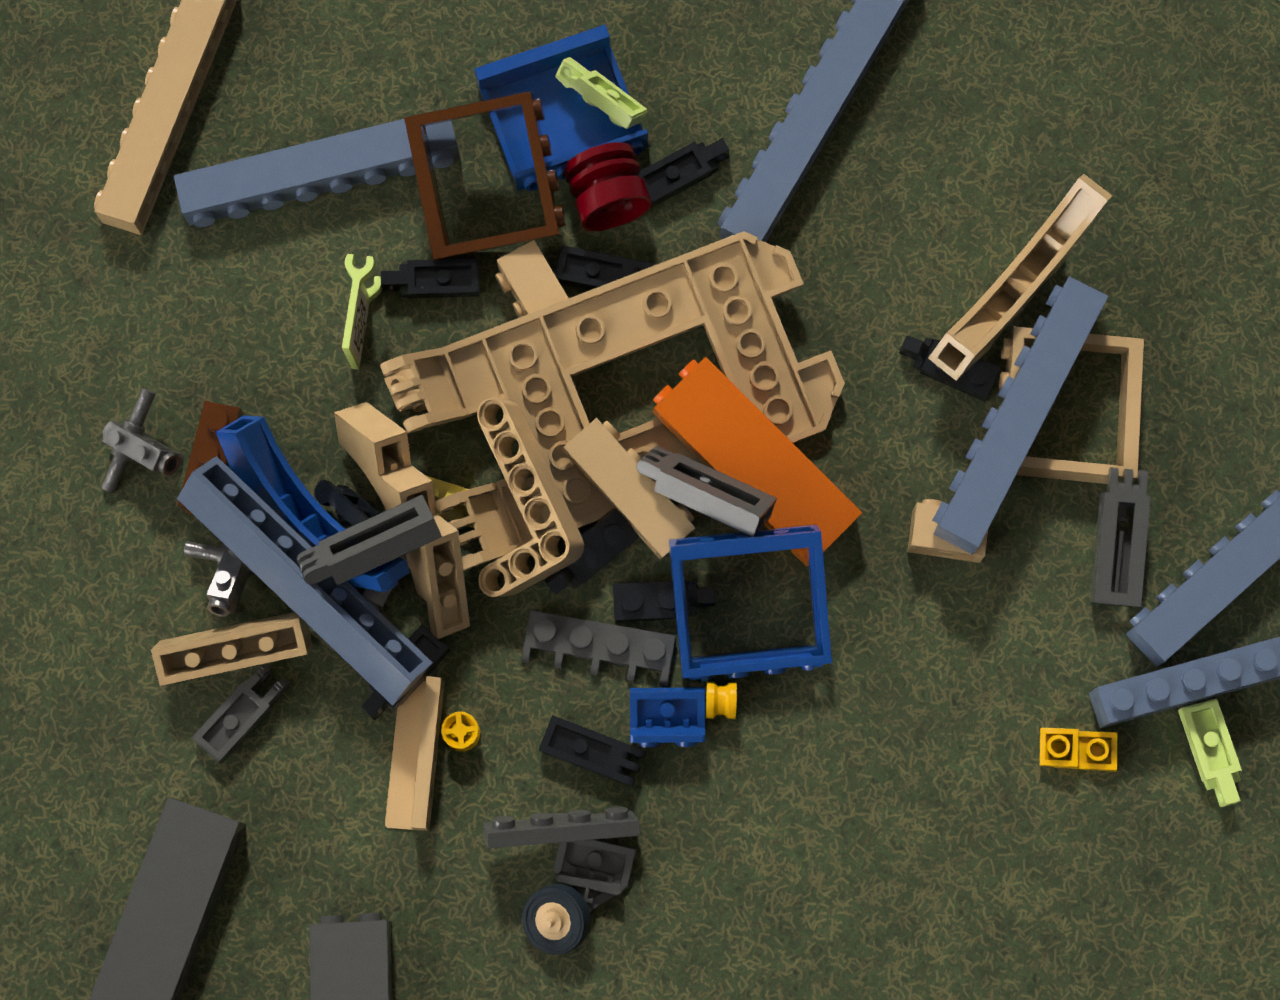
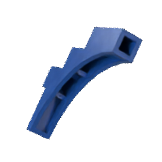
M244 415L215 432L231 470L311 547L317 546L319 541L345 530L309 493L292 470L277 445L264 417ZM396 558L348 580V582L357 591L359 588L376 590L377 592H386L396 587L398 580L410 572L405 559Z

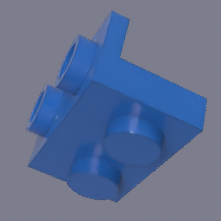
M704 687L630 688V742L638 743L641 747H656L660 743L675 742L677 746L692 747L697 745L698 742H705Z

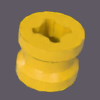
M706 682L705 717L713 719L716 715H724L727 719H736L737 682H729L725 686H718L715 682Z
M455 712L445 718L441 734L443 740L451 749L465 752L477 745L480 740L481 730L472 715L466 712Z

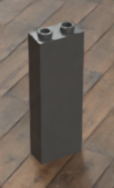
M169 797L167 798L89 1000L180 999L246 824Z
M381 913L358 914V922H343V915L320 916V924H309L311 1000H393L391 921L382 920Z

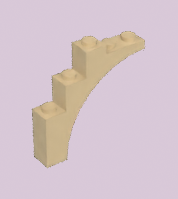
M1085 174L1079 177L1024 249L975 305L944 335L928 359L957 381L992 347L1007 325L1024 310L1041 286L1057 272L1077 246V242L1112 198V195Z

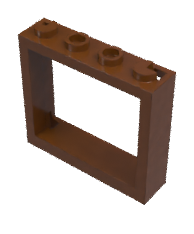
M529 91L404 117L433 259H444L562 235L561 227L566 226L565 214L562 205L556 206L554 192L559 191L558 179L555 170L549 171L546 157L552 155L551 144L548 134L542 135L539 122L545 120L544 110L542 109L541 99L535 100L532 92ZM522 106L546 226L450 245L426 126Z

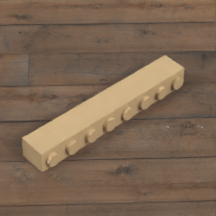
M181 0L179 7L173 9L170 17L171 26L167 36L160 40L156 63L154 67L149 68L146 74V87L142 97L137 98L134 103L133 119L129 128H125L122 132L119 153L116 159H113L108 166V179L105 187L97 193L95 198L94 212L103 224L139 235L143 234L237 0Z

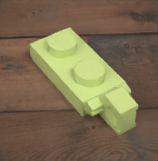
M571 57L562 61L555 77L566 88H573L582 95L586 103L601 109L617 126L628 129L643 122L648 113L647 108L596 70L588 71Z
M1213 699L1180 708L1178 713L1201 780L1204 782L1206 789L1215 790L1220 807L1240 802L1235 783L1241 781L1239 772L1242 769L1218 700Z

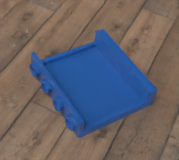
M606 25L474 68L477 85L484 101L529 91L534 94L535 100L541 99L545 120L539 121L542 135L548 134L552 155L546 156L549 171H556V175L560 180H566L563 168L567 162L589 148L606 143H628L633 147L636 156L645 147H648L647 129L643 130L641 123L628 129L617 126L601 109L586 103L581 94L573 88H566L555 77L562 61L571 57L588 71L596 70L629 95L610 47V35ZM522 106L488 113L517 191L522 189L527 191L539 189Z

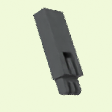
M658 446L650 450L636 465L639 473L656 480L655 492L752 537L771 518L777 500L772 495L680 453L674 454Z
M1110 467L1107 491L1100 493L1091 602L1141 607L1151 496H1146L1148 471L1139 470L1137 484H1133V469H1124L1122 483H1118L1119 470L1118 468ZM1127 507L1133 508L1131 532L1116 531L1117 521L1127 522Z
M420 495L319 541V545L301 552L297 556V562L307 584L313 585L333 576L336 584L339 585L441 538L442 535L423 495Z

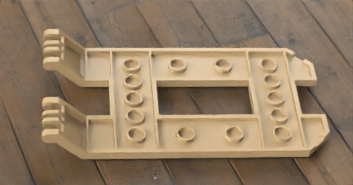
M745 231L442 348L401 355L380 364L383 375L386 377L393 376L402 370L410 368L415 377L414 379L398 382L390 386L389 390L392 396L415 389L420 390L418 393L396 401L397 410L403 411L423 402L428 410V413L404 420L403 425L407 434L477 414L480 404L489 398L510 400L517 403L528 422L578 529L597 522L613 507L563 452V447L590 424L572 381V376L704 326L722 373L792 443L826 430L845 382L831 350L800 363L797 362L772 298L801 288L804 283L789 250L757 239L758 237ZM658 418L619 433L621 437L617 441L626 451L632 448L641 458L658 446L674 454L680 453L702 463ZM532 472L527 477L529 489L534 485V475ZM505 478L494 483L457 492L435 501L436 509L440 514L449 512L454 507L465 504L469 516L455 519L448 523L457 530L473 525L475 530L459 535L460 547L466 545L471 540L479 539L483 551L463 556V571L497 560L533 540ZM547 504L542 510V517L545 522L550 517V510Z

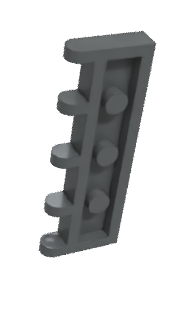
M530 610L521 662L529 663L532 655L531 649L556 654L554 668H562L564 655L592 660L590 674L598 675L601 661L629 666L627 681L634 682L636 668L662 672L659 678V686L667 687L676 636Z

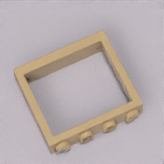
M1014 326L1008 338H1003L1001 359H1007L1006 372H1001L999 392L1008 376L1013 379L1016 377L1020 368L1015 366L1014 363L1024 345L1032 346L1036 338L1030 335L1033 328ZM1089 334L1080 350L1122 354L1116 465L1026 456L1016 475L1107 484L1109 468L1114 467L1119 470L1118 483H1122L1124 469H1133V482L1137 479L1144 339Z

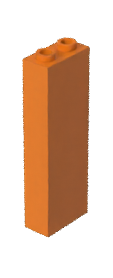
M707 357L700 363L693 359L678 374L682 380L673 389L669 385L665 386L653 399L657 405L651 413L704 465L777 498L771 518L765 524L768 529L817 525L821 530L824 552L862 514ZM807 548L789 549L805 566H809Z

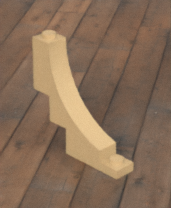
M367 402L334 412L339 445L348 452L365 473L386 511L423 495L440 530L441 538L405 554L417 594L427 602L430 631L437 639L470 627L459 532L436 513L433 481L411 465L407 431Z

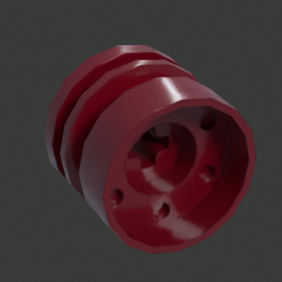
M606 143L589 148L569 160L563 168L566 182L569 183L570 194L577 198L575 208L582 228L587 231H605L630 223L644 215L652 206V200L644 179L638 176L640 174V167L638 162L635 161L633 147L628 143Z

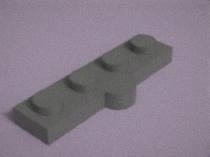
M610 807L605 810V813L591 814L588 810H573L568 813H535L530 816V819L515 820L512 816L494 817L492 822L482 823L483 839L487 848L640 836L638 818L625 807Z

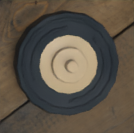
M563 884L544 886L530 896L524 905L522 922L524 932L530 942L540 951L553 955L568 953L581 945L589 933L591 916L589 906L579 892Z

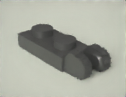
M268 663L263 664L246 683L242 682L192 736V739L220 764L226 760L272 709L271 705L290 686V682L282 678L272 686L263 698L254 692L271 676L274 670Z

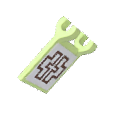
M347 254L345 267L353 281L342 349L351 368L359 370L369 304L382 291L381 277L375 276L373 286L366 289L364 282L374 274L376 268L373 257L367 256L366 265L361 269H357L354 267L356 261L354 254Z

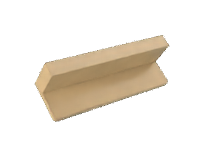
M426 676V681H423L406 701L397 707L385 826L387 828L430 831L445 685L441 677Z

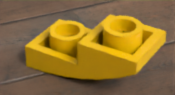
M1040 728V766L1117 772V732Z

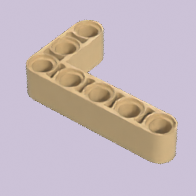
M489 398L484 400L478 408V422L533 537V540L486 565L479 574L478 582L484 594L490 597H505L516 595L577 561L584 552V542L521 408L517 403L510 400ZM502 408L504 413L503 419L498 423L496 415L498 410ZM517 440L519 451L514 456L511 448L513 442ZM532 472L534 475V485L529 489L527 477ZM547 504L550 510V517L545 522L542 517V510ZM560 538H563L566 544L563 555L558 552L557 548ZM530 555L535 559V568L532 572L527 565ZM500 572H502L505 577V584L503 588H501L498 584V576Z

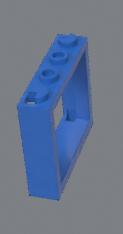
M817 525L759 530L754 537L744 532L669 539L680 665L683 678H690V680L701 679L704 682L711 680L712 675L727 674L729 678H742L748 676L751 671L764 670L765 674L784 673L786 668L799 666L802 670L811 671L813 667H822L823 664L832 663L821 530ZM807 548L815 636L814 645L691 657L682 560Z

